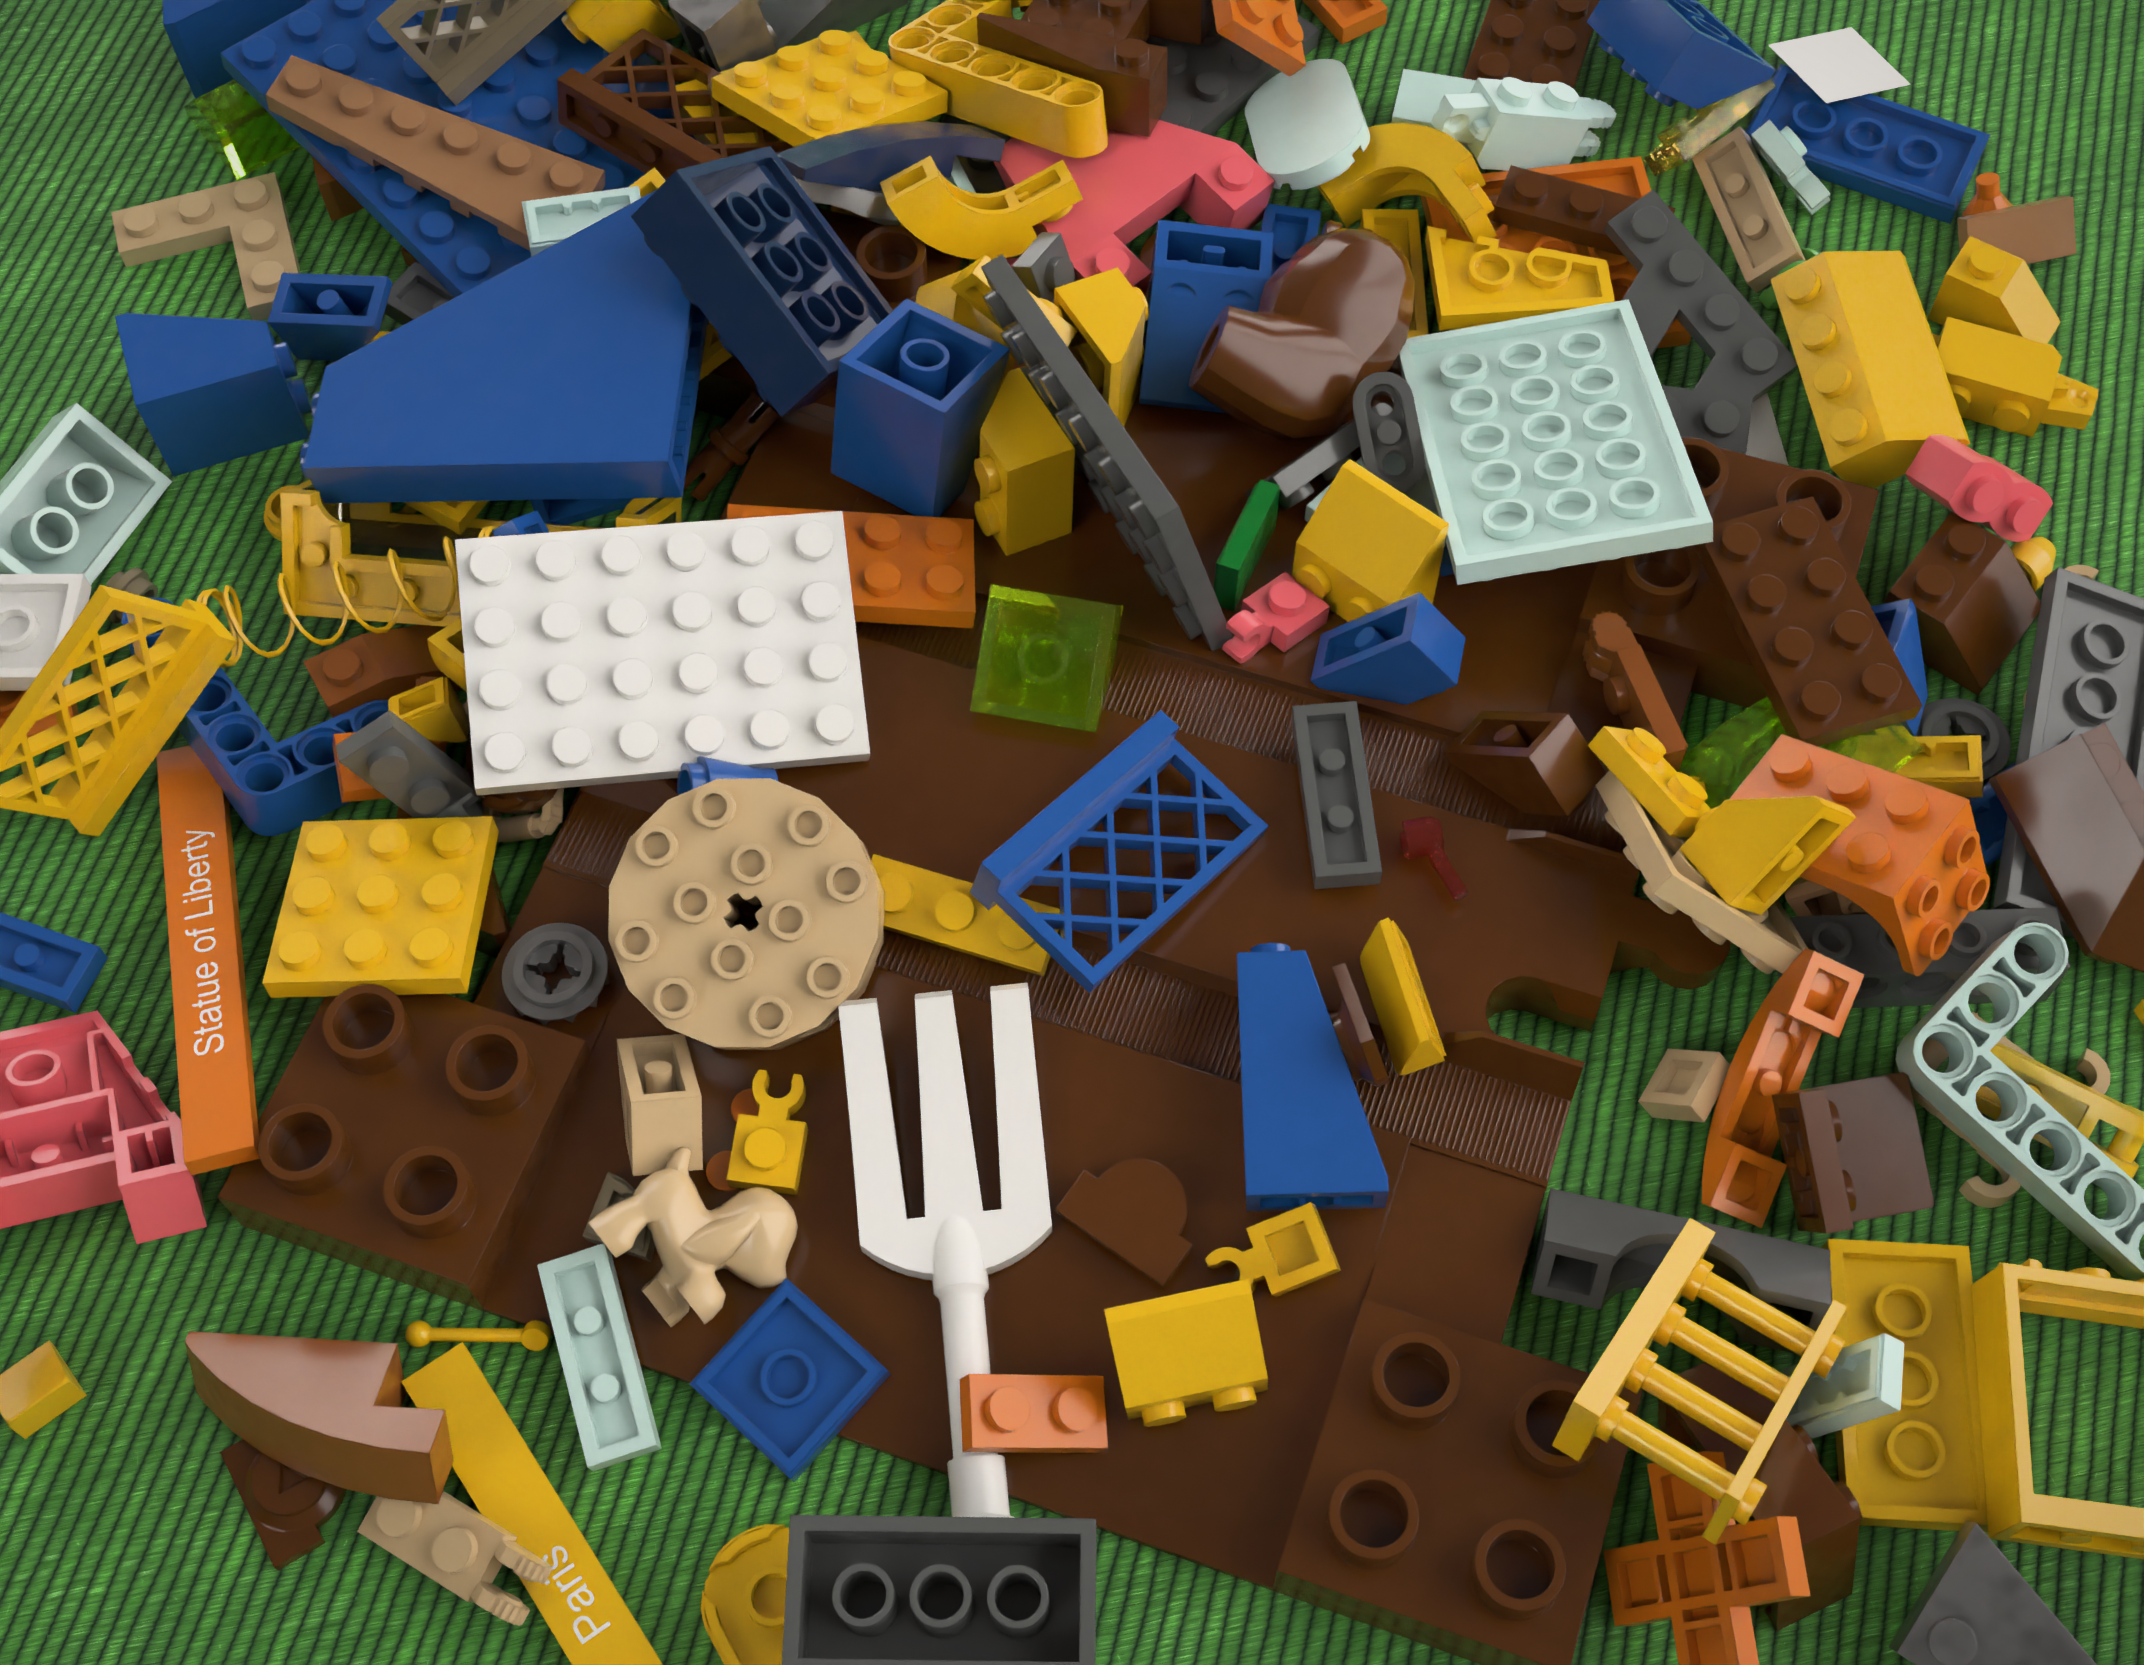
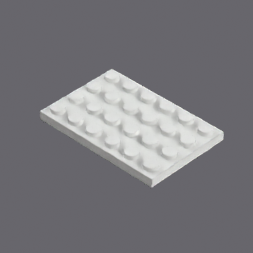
M842 511L455 539L474 785L477 796L678 778L681 765L683 763H697V757L699 756L757 768L774 769L869 761L870 746Z

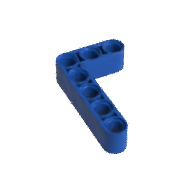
M149 597L150 599L174 605L171 601L163 598ZM123 613L122 624L125 625L128 623L127 614ZM165 628L146 636L148 648L153 646ZM130 643L129 648L133 656L135 655L133 643ZM220 666L177 728L222 788L224 795L246 826L254 833L263 836H276L302 826L303 821H312L351 803H342L332 747L334 734L359 731L388 711V700H375L365 703L276 743Z

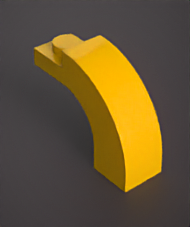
M1388 123L1368 127L1370 141L1365 151L1363 152L1362 149L1358 148L1352 154L1355 162L1350 165V168L1334 179L1316 186L1346 228L1361 218L1362 209H1374L1378 205L1400 196L1419 195L1429 197L1441 203L1473 243L1477 242L1478 236L1489 238L1497 236L1487 214L1494 210V206L1482 189L1486 182L1473 155L1453 137L1428 126L1411 123Z

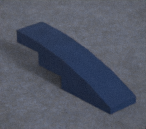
M939 122L874 125L827 135L777 153V155L790 173L803 181L882 191L880 182L930 155L941 174L949 178L955 155L1000 162L1006 139L974 125Z

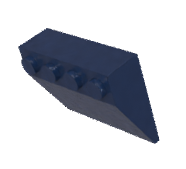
M771 146L678 169L631 216L643 232L647 246L653 253L665 261L680 281L686 298L701 309L718 332L719 340L723 347L731 355L737 357L755 381L759 395L765 402L773 406L781 417L812 404L836 389L839 360L893 311Z

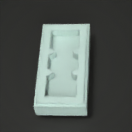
M639 186L522 201L531 257L641 198Z
M1884 1333L1842 1348L1825 1379L1811 1372L1786 1420L1791 1426L1795 1424L1800 1425L1809 1437L1813 1439L1900 1411L1904 1342ZM1797 1364L1784 1368L1783 1374L1791 1377Z

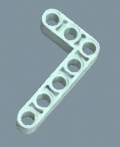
M2032 922L2023 924L1994 941L1903 1038L1896 1054L1898 1070L1900 1073H1906L1909 1077L1910 1085L2005 1172L2020 1183L2027 1192L2116 1273L2129 1281H2137L2144 1278V1260L2141 1258L2139 1251L2140 1239L2144 1234V1189L1990 1051L2062 974L2068 963L2069 951L2067 944L2058 930L2044 923ZM2017 942L2027 944L2037 953L2039 968L2036 974L2026 972L2017 964L2014 956ZM1972 990L1982 992L1992 1001L1994 1017L1991 1023L1982 1022L1971 1013L1968 1000ZM1927 1038L1938 1041L1948 1052L1949 1064L1944 1073L1936 1072L1924 1061L1922 1048ZM1980 1086L1990 1088L2000 1098L2002 1108L1997 1121L1987 1119L1977 1108L1975 1100ZM2035 1134L2048 1139L2053 1146L2055 1156L2049 1170L2038 1166L2031 1157L2029 1150L2030 1142ZM2090 1183L2101 1187L2107 1196L2108 1209L2101 1219L2092 1215L2084 1202L2085 1190Z

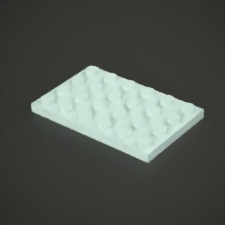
M1629 299L1406 339V343L1397 356L1401 376L1408 383L1413 393L1421 432L1425 466L1438 515L1449 523L1446 545L1457 585L1490 581L1496 578L1549 571L1561 567L1614 560L1626 556L1679 549L1685 546L1713 542V520Z

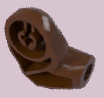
M1339 228L1311 238L1289 261L1282 264L1264 285L1258 312L1233 306L1223 308L1207 333L1191 371L1189 388L1245 426L1281 441L1321 436L1336 432L1352 410L1353 395L1359 383L1373 373L1387 372L1406 343L1413 313L1415 286L1408 259L1390 240L1369 230Z

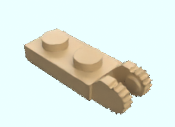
M444 1491L439 1504L395 1500L376 1496L357 1530L366 1538L465 1601L475 1603L499 1619L518 1626L523 1625L530 1612V1608L526 1607L518 1597L492 1584L502 1564L513 1569L514 1573L521 1578L545 1584L553 1569L549 1563L516 1543L517 1536Z

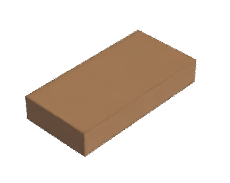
M2058 196L1957 218L1959 251H1961L1968 238L1972 236L2023 259L2026 264L2076 254L2073 197Z

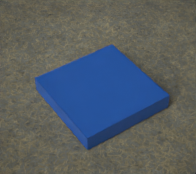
M786 1278L690 1382V1385L785 1475L795 1482L891 1374Z

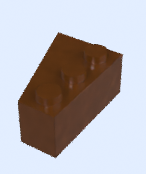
M1705 1362L1678 1374V1376L1761 1425H1764L1775 1405L1774 1402ZM1658 1399V1425L1662 1432L1697 1453L1702 1451L1724 1452L1726 1470L1734 1475L1737 1474L1748 1451ZM1786 1419L1754 1478L1766 1484L1767 1488L1748 1522L1775 1516L1797 1517L1811 1596L1774 1602L1764 1610L1776 1632L1852 1594L1859 1524L1862 1521L1859 1504L1851 1490L1841 1481H1832L1819 1464L1816 1448L1807 1432L1798 1424L1791 1426Z

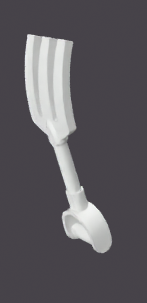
M1028 983L990 987L1002 1209L983 1211L952 990L915 994L925 1217L910 1219L907 1218L877 998L845 1001L838 1006L848 1098L860 1247L864 1254L893 1271L915 1278L932 1280L933 1294L939 1299L953 1459L947 1463L952 1517L1015 1518L1010 1516L1005 1457L998 1455V1452L962 1451L959 1379L968 1374H991L984 1297L989 1289L988 1275L1009 1267L1026 1257L1053 1232Z

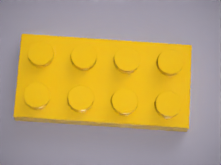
M1827 1239L1822 1248L1830 1250L1832 1302L1836 1300L1847 1307L1833 1332L1846 1340L1843 1348L1884 1333L1904 1342L1901 1410L1835 1431L1839 1481L1843 1482L1851 1490L1859 1504L1862 1513V1521L1859 1525L1960 1531L1964 1522L1969 1521L1976 1522L1985 1533H1988L1971 1287L1973 1281L1969 1246Z

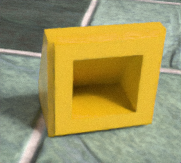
M442 676L392 696L388 700V711L391 710L427 740L465 742L468 740L467 715L448 677L443 678Z
M50 1340L0 1374V1413L8 1427L24 1439L87 1396Z

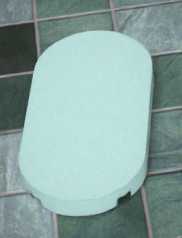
M1334 59L1308 61L1306 66L1290 77L1283 72L1275 75L1253 93L1245 107V117L1258 164L1275 180L1273 188L1281 190L1282 184L1289 183L1292 190H1304L1334 179L1344 173L1355 162L1352 154L1358 148L1364 152L1370 141V132L1347 69L1342 62Z

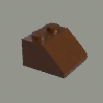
M1952 511L1893 585L1883 603L1911 598L1917 612L1924 664L1978 696L2038 617L2041 605L2008 543L1977 524L1961 518Z

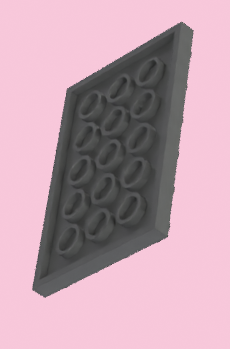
M1003 254L981 266L992 290L983 296L984 301L998 325L1002 329L1006 326L1009 327V329L1001 333L1006 347L1010 348V353L1019 366L1023 363L1026 364L1020 369L1074 446V470L1077 474L1084 472L1090 480L1087 485L1096 502L1105 514L1111 512L1117 520L1115 527L1132 555L1140 554L1146 563L1143 565V568L1161 597L1168 595L1175 606L1172 608V611L1188 638L1193 640L1201 635L1212 651L1222 648L1223 644L1232 639L1233 636L1226 628L1227 621L1179 505Z

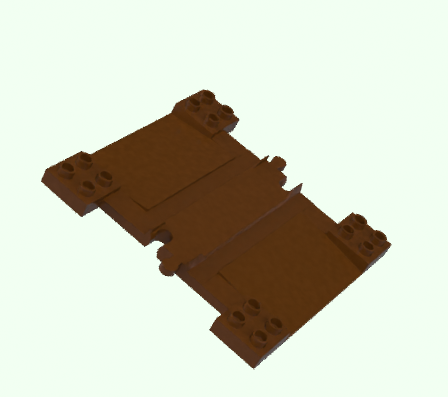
M817 207L893 310L906 298L916 302V295L920 286L969 266V259L941 252L915 237L903 226H887ZM1144 333V336H1143V346H1144V340H1145V333ZM731 356L699 381L695 410L730 419L750 396L753 389L757 390L755 381L737 357ZM1141 365L1139 392L1124 428L1179 505L1210 583L1214 588L1216 562L1248 500L1245 492L1253 488L1256 483H1259L1260 479H1266L1329 434L1281 441L1245 426L1227 413L1139 404L1142 375ZM836 388L812 404L782 416L764 433L719 520L727 519L728 504L898 515L913 514L831 473ZM764 402L752 416L753 419H757L769 406L767 402ZM1681 437L1713 524L1813 496L1854 576L1857 577L1879 490L1840 480L1824 471L1802 470L1720 448L1700 438ZM980 445L975 459L980 458ZM1360 447L1351 452L1355 461L1361 458ZM973 463L964 492L939 516L974 519L976 613L973 628L855 622L870 746L869 761L775 769L778 782L820 798L857 834L858 838L865 844L871 860L873 854L974 883L980 865L987 857L1157 712L1162 710L1179 726L1174 739L1268 825L1261 838L1090 993L1051 956L1043 977L883 929V945L877 957L876 966L865 992L857 1000L877 998L908 1219L925 1217L915 994L952 990L983 1211L1002 1209L990 987L1028 983L1053 1232L1026 1257L1009 1267L988 1275L989 1289L985 1294L984 1304L991 1374L1104 1376L1108 1448L1098 1453L998 1452V1455L1005 1457L1008 1497L1066 1518L1096 1519L1097 1529L1481 1665H1571L1628 1446L1613 1437L1606 1443L1594 1436L1579 1462L1553 1447L1552 1444L1567 1412L1590 1373L1502 1345L1501 1342L1569 1108L1585 1062L1496 1035L1491 1030L1487 1019L1499 1012L1518 1010L1591 1032L1609 974L1631 968H1650L1661 981L1675 988L1691 990L1703 987L1717 978L1730 951V941L1726 940L1722 945L1717 944L1697 928L1692 917L1679 909L1672 915L1663 911L1651 901L1632 896L1640 870L1625 856L1623 849L1627 844L1623 836L1605 819L1604 814L1608 811V808L1596 785L1588 793L1587 801L1579 809L1570 813L1568 817L1523 813L1453 765L1444 752L1482 710L1569 713L1588 744L1603 726L1625 729L1619 714L1613 715L1606 705L1603 681L1589 675L1586 668L1587 662L1583 661L1584 656H1582L1585 642L1589 641L1590 633L1588 631L1591 620L1595 618L1596 614H1601L1602 611L1617 612L1619 616H1624L1623 620L1627 621L1626 626L1631 628L1638 645H1641L1679 728L1690 692L1777 716L1693 545L1679 549H1668L1621 557L1614 560H1603L1457 585L1454 574L1441 577L1439 573L1433 606L1466 637L1458 683L1442 693L1433 694L1404 705L1320 689L1311 682L1320 635L1348 623L1330 609L1326 624L1286 652H1282L1270 642L1251 659L1242 664H1239L1222 648L1212 651L1201 635L1190 640L1172 611V608L1175 606L1168 595L1161 597L1143 568V565L1146 563L1140 554L1132 555L1115 527L1117 520L1111 512L1105 514L1096 502L1087 485L1090 480L1084 472L1077 474L1074 470L1072 533L1006 556L994 536H986L977 522L974 504L980 500V485ZM1319 474L1309 481L1315 491L1308 497L1285 511L1280 503L1278 504L1276 527L1235 611L1221 607L1227 622L1241 611L1242 600L1285 571L1292 576L1296 541L1308 523L1304 520L1306 505L1326 489L1335 477L1325 481L1323 476ZM1357 701L1382 867L1381 882L1375 885L1314 889L1291 723L1292 706ZM1595 754L1603 769L1607 773L1609 771L1608 767ZM1171 764L1157 775L1158 795L1191 797L1190 781ZM678 778L580 786V792L542 865L543 868L474 1003L447 994L396 995L388 988L375 984L357 985L343 991L338 996L324 997L258 1120V1154L260 1159L234 1165L218 1195L220 1201L242 1226L524 1326L533 1320L542 1321L550 1327L551 1335L555 1336L537 1265L598 1245L587 1241L582 1235L608 1172L623 1178L635 1190L640 1182L649 1176H633L625 1139L617 1039L681 1034L666 1028L628 990L608 941L609 885L629 838L668 799L678 796ZM1146 785L1137 793L1146 794ZM1119 808L1114 812V832L1148 835L1147 809ZM1159 810L1160 836L1193 838L1192 813ZM1204 814L1206 839L1233 841L1243 832L1226 815ZM1103 823L1094 831L1103 832ZM1075 846L1069 851L1070 872L1105 874L1104 848ZM1115 848L1116 875L1150 877L1149 851ZM1161 852L1162 878L1190 880L1196 875L1194 854ZM1207 855V864L1217 855ZM1058 862L1049 870L1058 871ZM1030 885L1019 895L1021 898L1060 909L1059 887ZM1070 887L1071 915L1106 917L1105 890ZM1117 890L1118 918L1147 919L1152 915L1151 893ZM1163 893L1164 903L1174 894ZM1388 917L1391 921L1394 920L1409 943L1446 1056H1444L1445 1061L1407 1075H1399L1395 1071L1360 964L1361 952L1380 920ZM551 923L575 924L587 929L597 937L609 959L608 977L610 984L604 985L598 995L597 1007L588 1006L583 1011L577 1013L573 1023L560 1019L551 1020L545 1026L527 1015L521 1016L508 1000L502 985V968L508 952L523 935L539 926ZM1072 930V947L1094 967L1108 954L1107 932ZM1119 933V944L1129 934ZM1263 943L1286 944L1290 946L1291 951L1306 950L1329 1014L1338 1011L1343 997L1332 967L1345 963L1390 1083L1379 1087L1363 1079L1354 1082L1388 1175L1389 1193L1386 1208L1317 1209L1341 1271L1277 1297L1271 1295L1266 1279L1257 1282L1252 1296L1267 1370L1268 1390L1255 1393L1257 1399L1255 1404L1223 1412H1216L1213 1402L1186 1407V1418L1160 1426H1144L1142 1417L1129 1420L1124 1405L1104 1309L1239 1281L1240 1271L1235 1263H1226L1222 1267L1213 1269L1208 1267L1205 1258L1214 1250L1222 1247H1232L1242 1252L1253 1248L1246 1228L1290 1211L1246 1212L1237 953L1250 952L1253 946ZM564 956L561 963L557 964L554 972H543L541 975L545 977L550 986V994H552L553 989H557L561 979H571L573 976L565 966ZM840 1018L828 1030L781 1050H723L685 1035L702 1096L703 1170L689 1171V1176L695 1184L707 1210L715 1209L740 1191L747 1190L737 1188L728 1192L719 1191L709 1183L706 1176L707 1164L715 1154L721 1151H732L737 1123L731 1114V1104L735 1096L745 1089L752 1088L754 1076L759 1069L767 1070L770 1084L767 1094L773 1098L786 1096L791 1090L793 1075H802L806 1087V1099L800 1110L790 1118L793 1121L806 1122L808 1127L797 1195L777 1193L793 1208L798 1224L797 1235L786 1261V1278L891 1374L836 1436L948 1476L947 1463L953 1459L941 1307L939 1299L933 1294L932 1280L915 1278L893 1271L864 1254L860 1247ZM1136 1158L1148 1159L1164 1165L1180 1180L1187 1198V1219L1180 1236L1193 1244V1248L1164 1289L1055 1212V1208L1084 1169L1099 1179L1107 1169L1119 1162ZM656 1246L651 1262L625 1253L617 1258L612 1254L640 1366L690 1384L780 1285L769 1288H757L741 1280L729 1270L720 1269L715 1271V1275L726 1294L723 1308L713 1319L704 1324L692 1307L689 1306V1312L673 1327H670L641 1290L663 1266ZM1624 1388L1619 1397L1629 1403L1627 1411L1636 1416L1643 1391L1640 1390L1638 1394H1635L1629 1389Z

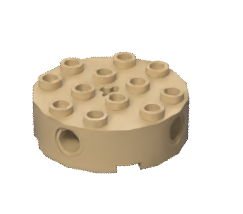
M771 778L716 779L668 799L629 838L609 885L608 941L628 990L666 1028L723 1050H781L828 1030L839 1019L838 1006L845 1001L857 1000L865 992L883 945L885 892L865 844L820 798ZM745 901L753 906L760 904L763 906L755 914L759 925L753 930L741 924H734L741 916L738 906Z

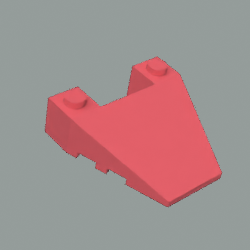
M1162 120L1157 122L1150 137L1107 129V147L1102 152L1086 158L1064 156L1028 142L1011 138L1004 144L1001 161H993L1008 189L1063 159L1083 200L1073 204L1071 211L1062 218L1052 222L1041 221L1034 225L1033 229L1037 237L1041 232L1061 233L1069 258L1074 266L1077 280L1118 267L1132 287H1138L1143 292L1145 298L1152 271L1125 246L1178 206L1200 225L1249 230L1263 220L1265 208L1268 205L1275 180L1237 143Z
M98 1011L0 1032V1229L123 1200L136 1244L207 1227L199 1175H191L184 1164L181 1119L175 1111L170 1112L160 1099L156 1086L148 1076L143 1077L136 1068L130 1052Z

